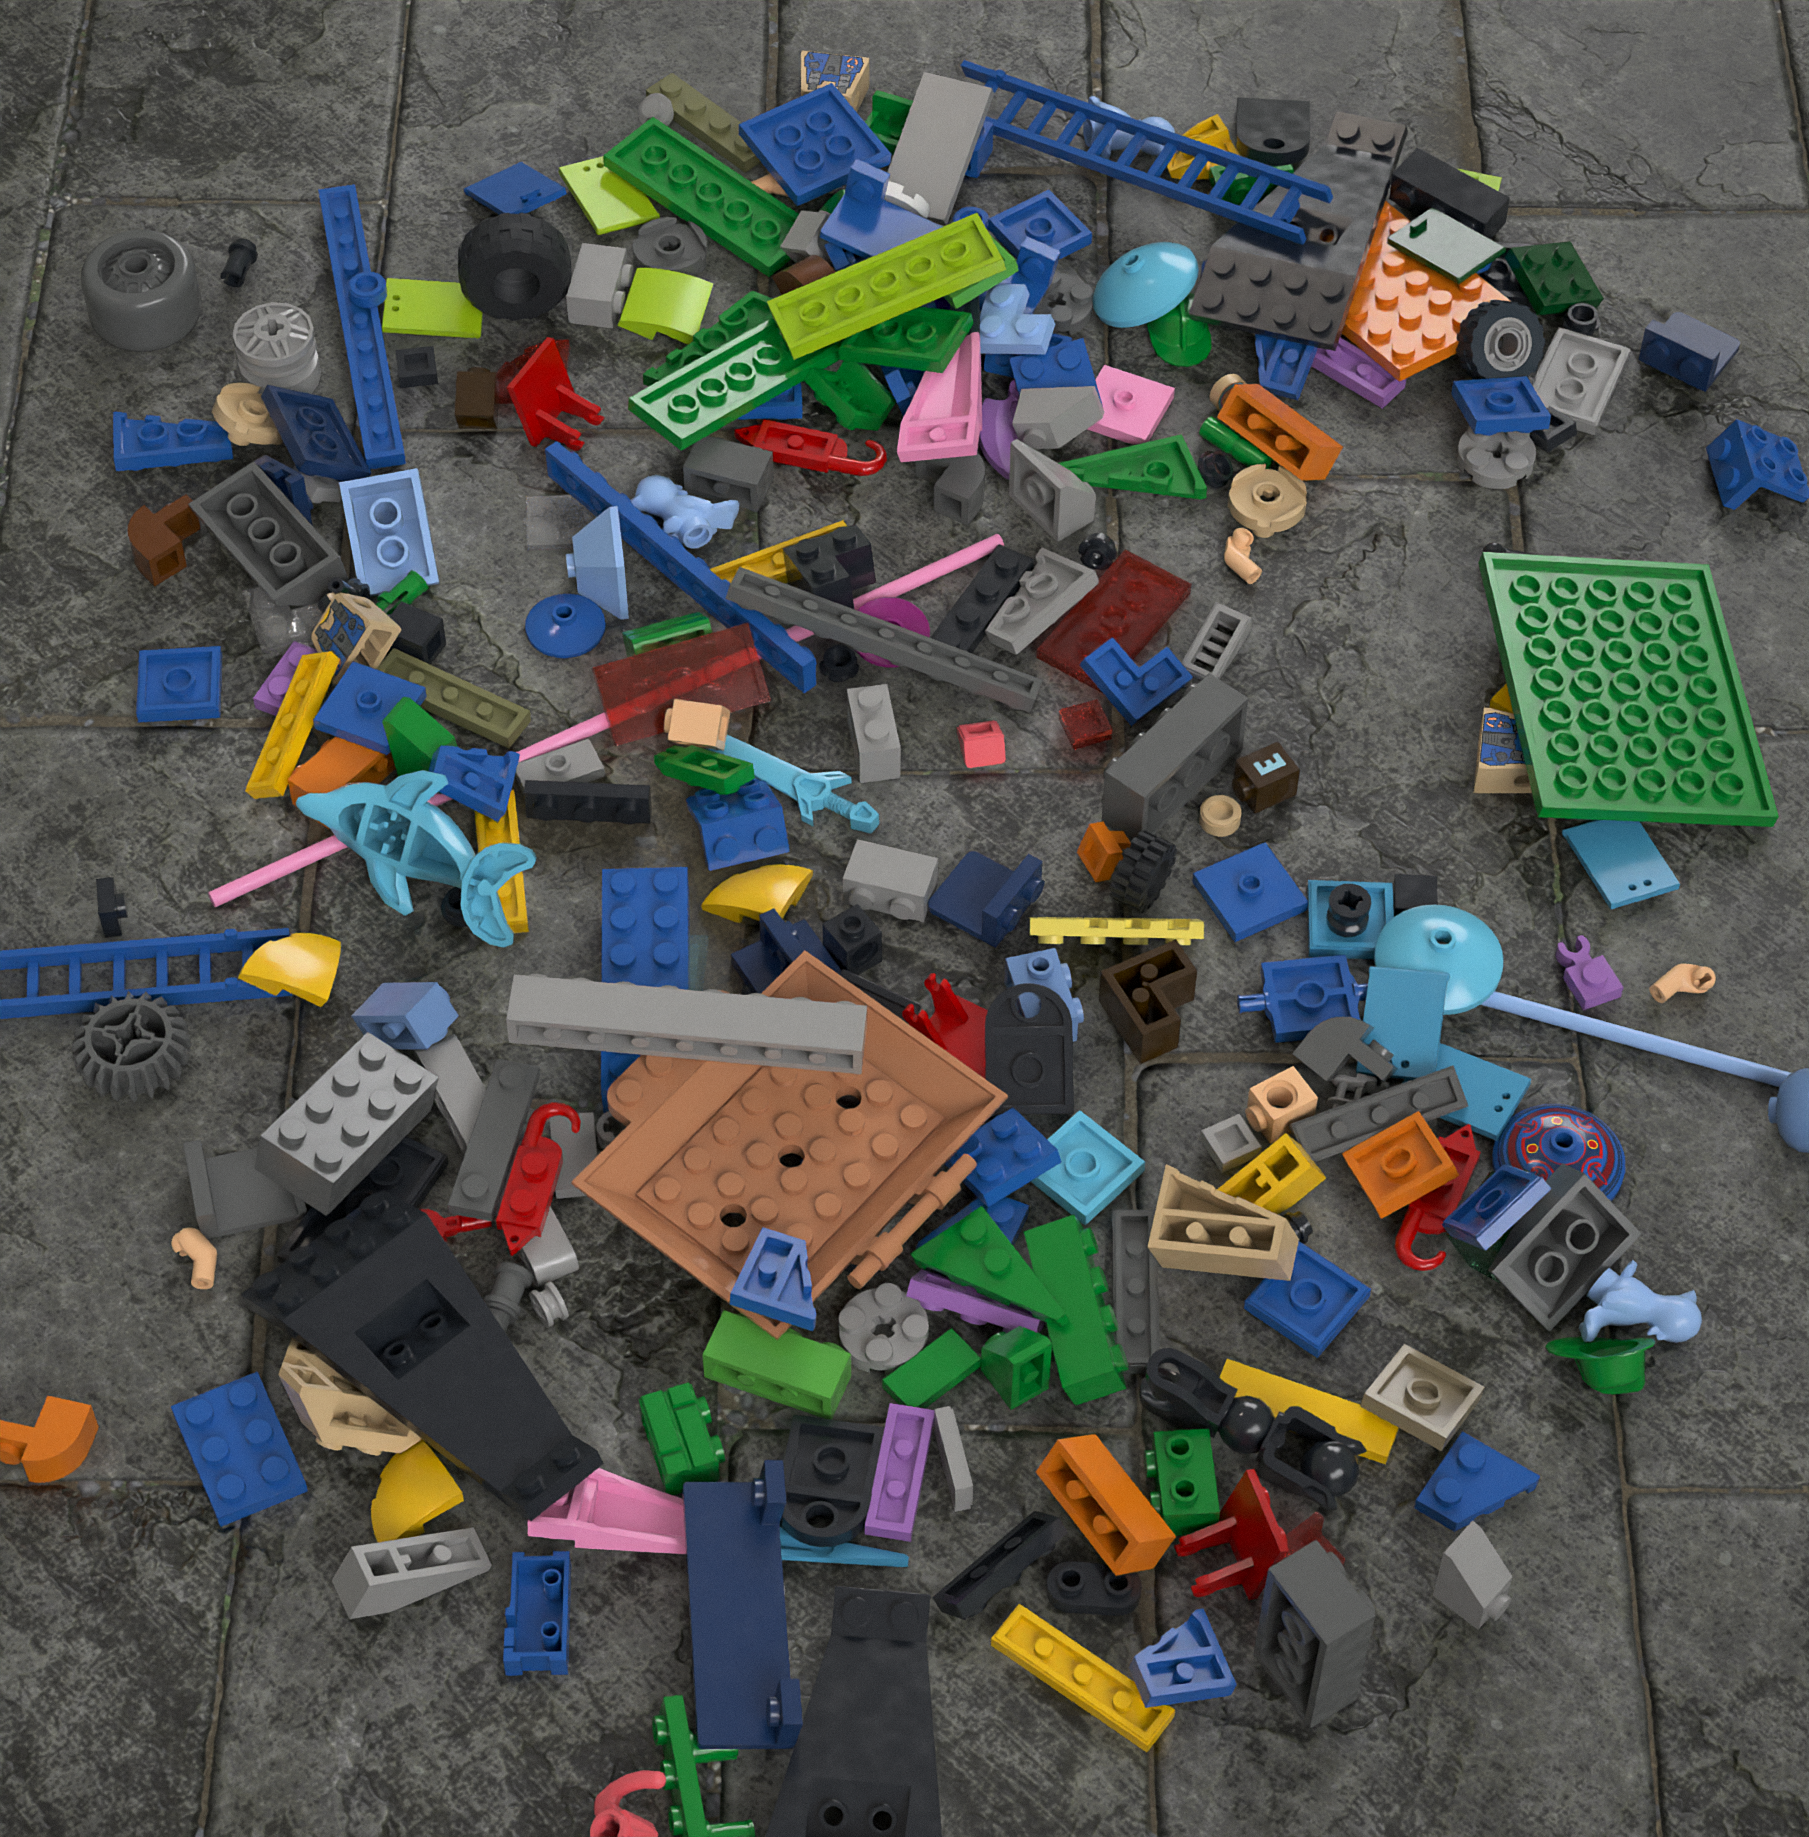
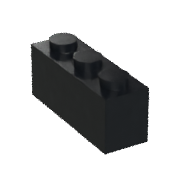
M1416 148L1392 173L1389 200L1419 216L1433 207L1491 239L1506 223L1510 197Z

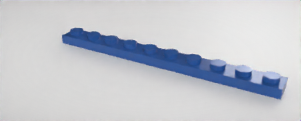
M353 184L318 189L366 463L369 469L406 464L378 307H358L351 302L348 283L350 279L358 273L371 272L356 187Z
M558 441L545 448L548 476L596 517L609 507L618 506L621 538L799 690L806 693L816 686L817 663L813 653L807 647L797 644L788 636L786 630L780 624H774L762 612L744 609L737 603L727 600L726 595L731 584L726 579L721 580L709 569L703 559L695 558L683 547L678 538L669 536L658 526L653 517L648 514L644 515L624 493L619 494L613 489L599 472L594 473L588 468L574 451L569 452Z

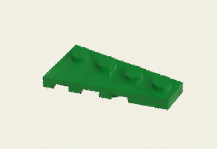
M753 290L719 315V322L708 329L703 327L694 334L693 341L682 350L676 348L666 356L664 364L657 369L651 367L643 373V385L648 387L773 318L767 301L773 298Z

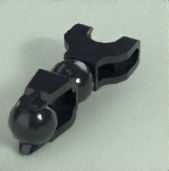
M1162 1348L1152 1354L1148 1360L1145 1378L1142 1380L1139 1390L1140 1401L1149 1412L1181 1428L1190 1430L1209 1429L1210 1437L1212 1438L1218 1432L1222 1441L1234 1452L1243 1454L1258 1452L1255 1460L1259 1462L1258 1473L1262 1479L1299 1497L1305 1495L1326 1510L1338 1509L1335 1497H1340L1349 1492L1357 1483L1360 1471L1356 1456L1367 1452L1362 1442L1337 1433L1334 1426L1299 1406H1291L1284 1413L1279 1411L1275 1418L1271 1408L1260 1398L1248 1395L1235 1397L1237 1388L1220 1379L1204 1363L1176 1349ZM1164 1363H1171L1178 1368L1179 1373L1158 1367ZM1151 1389L1167 1399V1401H1159L1154 1398ZM1286 1431H1293L1317 1442L1311 1445L1303 1454L1300 1464L1301 1472L1274 1456L1275 1451L1284 1446V1434Z

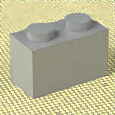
M582 243L566 295L569 323L613 329L616 316L622 313L626 295L624 288L630 287L633 279V265L627 263L626 248Z
M887 684L847 689V722L860 783L900 778L901 747Z
M857 839L843 876V903L852 906L858 904L862 910L870 909L883 912L903 920L912 919L924 922L928 912V901L933 896L938 883V858Z

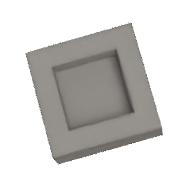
M299 472L304 477L306 492L313 503H321L322 501L340 502L342 496L337 480L318 475L308 476Z
M1240 1114L1201 1130L1200 1141L1221 1173L1253 1160L1261 1153V1145Z

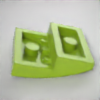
M637 268L617 326L650 340H653L656 332H660L685 344H690L693 341V335L700 329L713 283L671 270Z

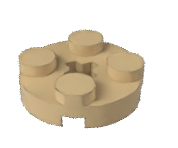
M249 383L228 384L222 388L213 405L212 414L215 420L228 432V439L239 446H247L250 443L261 445H280L283 443L261 398L262 394H259V386Z
M1266 464L1252 465L1236 474L1231 483L1228 495V508L1232 516L1244 527L1252 529L1254 535L1261 538H1268L1274 532H1281L1295 526L1305 515L1307 504L1306 486L1303 480H1300L1281 466L1276 471L1265 469ZM1264 495L1266 498L1275 497L1272 502H1266L1261 500L1260 496Z

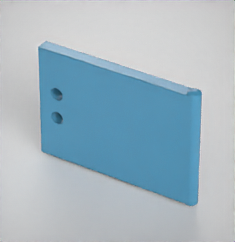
M1595 820L1562 830L1563 837L1567 840L1610 910L1679 889V881L1639 821Z
M1369 967V982L1363 1021L1373 1026L1374 1029L1364 1042L1369 1045L1374 1039L1394 1054L1390 1062L1398 1069L1390 1078L1414 1080L1436 1072L1447 984L1450 980L1449 973ZM1357 1061V1074L1376 1076Z
M1440 1043L1436 1071L1454 1066L1468 1107L1439 1118L1461 1127L1470 1124L1472 1131L1497 1141L1531 1085V1078ZM1404 1079L1402 1083L1411 1081V1079Z

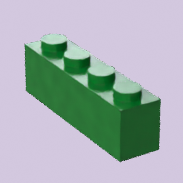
M1075 1214L1024 1231L1034 1273L1064 1310L1069 1320V1323L1063 1327L1055 1323H1046L1062 1388L1075 1406L1127 1389L1123 1371L1129 1370L1128 1361L1121 1344L1115 1345L1112 1332L1118 1331L1119 1327L1111 1305L1105 1306L1102 1293L1108 1292L1109 1289L1101 1266L1095 1267L1092 1255L1099 1253L1091 1228L1083 1229Z

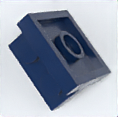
M775 908L759 915L760 940L731 954V964L751 993L761 994L804 951L810 953L839 975L842 972L805 919L794 924L789 920L784 922Z

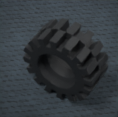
M1146 830L1139 832L1137 838L1134 837L1132 839L1130 848L1127 847L1124 851V858L1122 861L1119 860L1117 865L1118 871L1113 874L1112 880L1114 882L1110 885V897L1140 913L1150 909L1153 905V900L1156 901L1160 896V890L1164 889L1167 884L1165 881L1172 873L1171 867L1175 864L1176 857L1174 856L1177 854L1175 844Z

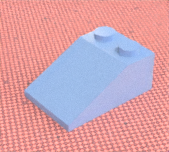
M418 469L339 482L356 576L361 583L369 585L370 597L380 595L383 591L389 592L411 570L417 572L426 581L428 586L439 584L428 515Z

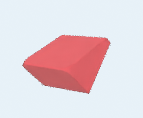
M997 721L965 724L956 727L964 763L967 768L996 765L1005 762L1004 735Z

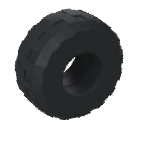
M503 213L493 218L489 217L471 229L465 235L462 243H460L458 250V278L461 291L474 307L483 313H488L491 317L510 319V321L526 318L532 319L538 317L539 314L547 313L553 309L568 292V287L571 283L572 267L568 243H566L563 234L539 217L535 218L526 213Z

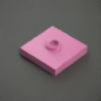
M1104 365L1096 378L1104 416L1087 430L1131 445L1149 442L1174 398L1175 388Z

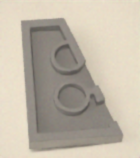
M1041 548L1035 556L1038 563L1032 571H1025L1019 580L1021 588L1017 594L1006 599L985 630L989 642L1017 655L1099 584L1094 570Z

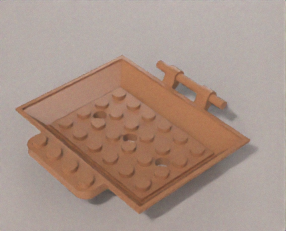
M804 951L761 994L768 997L785 999L804 997L812 1001L831 1003L849 1001L856 1005L867 1006V1031L862 1074L641 1055L611 1084L607 1093L609 1112L626 1128L571 1182L573 1186L729 1304L730 1293L762 1227L805 1240L808 1255L807 1267L810 1271L812 1282L811 1294L813 1302L850 1263L858 1266L847 1278L855 1288L861 1289L878 1270H886L889 1264L903 1252L902 1245L936 1209L942 1210L954 1195L961 1190L960 1183L977 1167L976 1161L970 1155L963 1154L947 1172L941 1171L936 1177L934 1175L1008 1098V1095L810 953ZM851 1095L858 1098L861 1103L855 1108L845 1109L837 1104V1100L842 1096ZM794 1153L801 1156L804 1161L797 1167L789 1168L782 1165L779 1160L786 1154ZM907 1203L915 1204L889 1233L883 1232L879 1237H876ZM728 1213H739L745 1217L746 1221L741 1226L728 1227L722 1223L721 1219ZM733 1306L776 1340L791 1326V1324Z

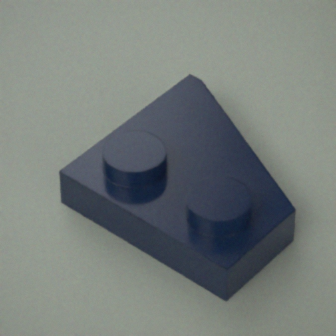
M267 455L255 460L254 462L312 525L310 511L313 509V504L306 492L303 475Z

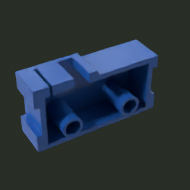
M553 1551V1556H525V1552H513L510 1607L505 1608L507 1628H505L503 1663L506 1676L523 1675V1671L551 1670V1675H568L572 1569L570 1551Z

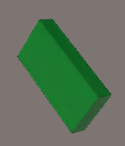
M951 1328L882 1380V1388L899 1405L925 1409L981 1367V1357Z

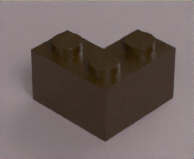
M1176 939L1101 971L1098 1001L1140 1064L1178 1048L1181 1018L1175 1008L1193 1001L1195 997L1197 969Z

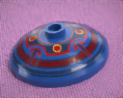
M1542 1104L1524 1109L1510 1118L1500 1137L1494 1143L1492 1152L1494 1173L1503 1164H1507L1540 1176L1546 1181L1563 1163L1585 1173L1611 1202L1618 1194L1624 1179L1625 1155L1615 1133L1595 1115L1574 1106ZM1557 1143H1562L1569 1147L1563 1148L1558 1146Z

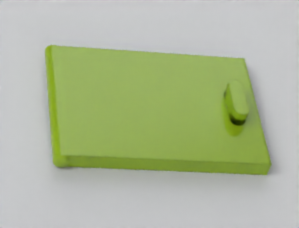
M603 156L559 167V175L597 235L648 223L660 218L659 213L645 193L604 166Z
M387 278V297L384 302L382 323L383 333L476 339L481 337L483 312L474 307L465 298L461 291L460 283Z

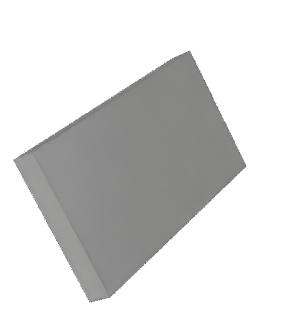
M924 72L887 173H890L889 181L904 186L903 194L914 199L917 193L929 204L930 213L927 220L946 226L994 92L990 87Z

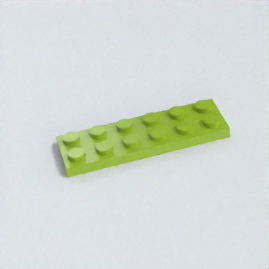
M974 213L769 300L767 304L795 360L1006 270V267L978 213Z

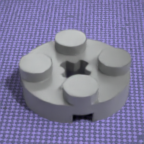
M1468 426V430L1461 436L1459 441L1457 464L1463 473L1465 468L1469 474L1473 475L1472 481L1476 484L1491 489H1506L1516 486L1517 480L1525 475L1526 479L1531 475L1536 458V447L1529 437L1530 433H1520L1517 431L1498 432L1494 435L1486 436L1474 434L1471 427ZM1491 452L1502 453L1501 458H1494Z
M892 1283L881 1284L877 1288L863 1291L853 1297L839 1314L840 1347L846 1352L851 1353V1364L869 1373L870 1368L885 1370V1375L894 1372L926 1348V1342L929 1337L928 1316L917 1299L907 1297L906 1292L901 1291L897 1285ZM879 1324L892 1326L893 1335L887 1338L883 1333L875 1336L873 1333Z

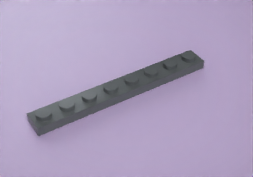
M739 567L726 595L727 600L737 603L744 609L757 610L775 617L781 623L797 625L812 631L821 638H831L850 645L856 651L869 652L885 658L896 666L912 668L927 674L931 679L946 681L964 688L971 694L984 695L1000 701L1011 709H1021L1031 713L1043 681Z

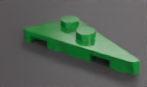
M1182 434L1058 463L1090 486L1200 500L1205 499L1207 495V486Z
M982 1206L910 1253L914 1263L921 1269L925 1270L926 1267L948 1275L951 1282L961 1286L973 1287L977 1293L1004 1305L1015 1304L1031 1311L1034 1318L1046 1323L1059 1324L1061 1327L1069 1323L1064 1310Z

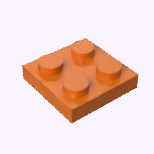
M1419 1111L1342 1153L1348 1167L1381 1219L1459 1176L1455 1165Z

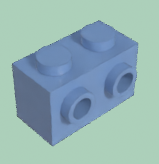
M1052 948L1005 958L1004 983L1006 989L1018 984L1034 983L1043 985L1056 992L1066 1003L1070 1011L1073 1042L1077 1041L1078 1023L1084 1021L1083 1009L1080 999L1078 997L1072 998L1069 990V988H1072L1070 970L1067 963L1060 964L1056 949ZM1025 993L1016 999L1015 1007L1022 1017L1032 1018L1040 1012L1041 1004L1035 995Z
M437 982L382 983L351 1015L363 1035L369 1032L394 1049L427 1050L432 1044L444 1038L448 1032L447 1028L459 1016L450 1003L448 993Z

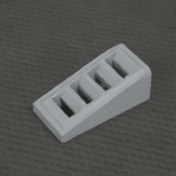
M1215 602L1182 661L1183 666L1197 679L1202 680L1209 673L1221 679L1252 629V618ZM1217 627H1223L1234 633L1231 637L1223 632L1216 630ZM1213 637L1226 643L1227 646L1224 648L1209 641V639ZM1205 648L1221 655L1218 660L1201 651ZM1198 659L1213 666L1214 669L1212 672H1209L1194 665V662Z

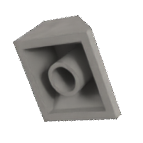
M1018 439L1011 442L1009 496L1048 534L1059 542L1094 521L1096 494L1087 482H1082L1070 470Z

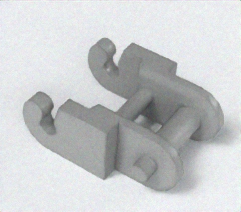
M1360 1073L1357 1074V1078L1341 1074L1336 1075L1332 1081L1334 1086L1337 1087L1335 1096L1328 1098L1326 1104L1330 1109L1361 1099V1095L1365 1092L1375 1094L1389 1089L1390 1086L1385 1081L1381 1083V1086H1377L1376 1077ZM1346 1091L1355 1093L1353 1100L1344 1098Z

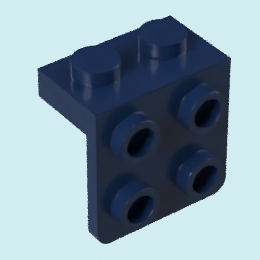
M1675 312L1665 324L1652 319L1647 325L1638 360L1706 392L1738 352L1740 341L1682 312Z
M970 851L929 899L928 910L933 915L996 948L1007 933L1016 927L1020 917L1030 904L1034 903L1041 895L1045 885V881L1042 880L1043 861L1028 853L1016 870L1012 871L976 851Z

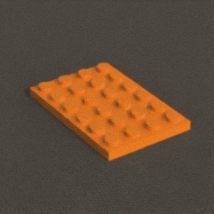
M1385 201L1342 334L1400 382L1457 353L1456 348H1458L1459 343L1456 339L1457 333L1459 334L1460 324L1462 320L1466 319L1467 313L1471 309L1477 308L1478 304L1482 302H1490V300H1510L1477 273L1461 284H1457L1388 245L1387 238L1411 221ZM1327 235L1322 239V241L1330 242L1333 240L1334 236Z

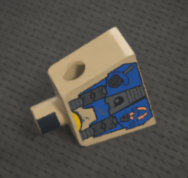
M802 50L801 96L833 83L857 112L870 85L869 58Z
M341 592L336 595L329 593L324 595L318 602V609L322 613V617L313 630L311 639L318 653L332 651L340 659L331 680L333 684H338L353 661L377 669L402 629L378 606L365 597Z
M1484 707L1479 730L1473 793H1532L1514 714Z

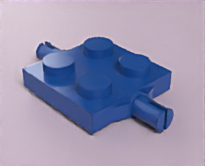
M1346 955L1261 963L1262 994L1237 995L1238 1012L1264 1010L1271 1022L1274 1041L1279 1043L1303 1040L1316 1025L1330 1018L1344 1016L1360 1020L1358 1005L1359 1001L1366 1000L1368 983L1357 984L1349 972Z

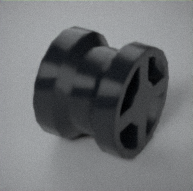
M1356 884L1337 886L1331 891L1329 896V908L1326 914L1327 925L1336 935L1342 937L1358 936L1366 930L1368 925L1369 911L1372 904L1371 896L1367 890Z

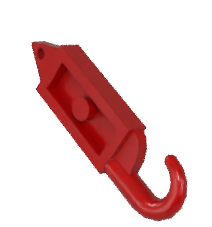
M765 419L762 424L734 430L735 438L742 444L773 452V462L828 473V470L855 476H869L881 470L887 461V453L884 447L873 440H866L865 445L876 452V457L871 461L865 462L847 458V444L843 439L838 438L837 434Z
M551 1102L541 1105L534 1110L528 1120L522 1143L518 1146L496 1219L497 1229L503 1231L511 1256L515 1255L534 1236H542L563 1165L561 1147L553 1140L542 1137L546 1122L554 1116H564L569 1119L573 1133L580 1131V1117L567 1104Z
M1470 1124L1465 1125L1446 1138L1440 1136L1438 1138V1141L1455 1165L1459 1176L1409 1203L1407 1213L1395 1237L1394 1248L1398 1259L1405 1266L1413 1270H1433L1441 1265L1446 1257L1445 1251L1441 1250L1435 1257L1422 1259L1414 1255L1411 1246L1417 1232L1435 1235L1446 1232L1441 1224L1460 1206L1481 1154L1475 1148Z

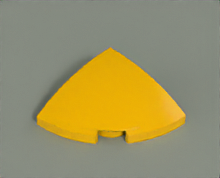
M1218 114L1198 123L1182 135L1240 155L1231 142L1228 129ZM1180 151L1177 155L1175 153L1167 165L1171 178L1181 179L1195 156ZM1208 161L1196 180L1209 179V168L1219 165Z
M779 864L765 865L741 874L737 873L713 889L702 903V910L740 923L744 916L760 921L759 915L775 908L783 919L790 905H797L813 876V870L794 865Z
M294 933L277 941H268L258 948L246 961L238 978L275 996L284 989L322 1007L328 1001L340 958L341 942L330 937L312 933Z
M423 1439L401 1454L396 1453L380 1475L381 1482L376 1498L372 1500L371 1518L376 1541L378 1543L420 1536L425 1533L424 1523L464 1501L462 1491Z

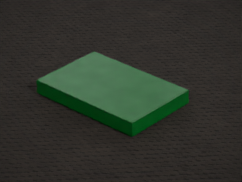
M918 307L845 338L838 348L839 357L843 361L943 373L973 326L974 321L972 314L968 312Z

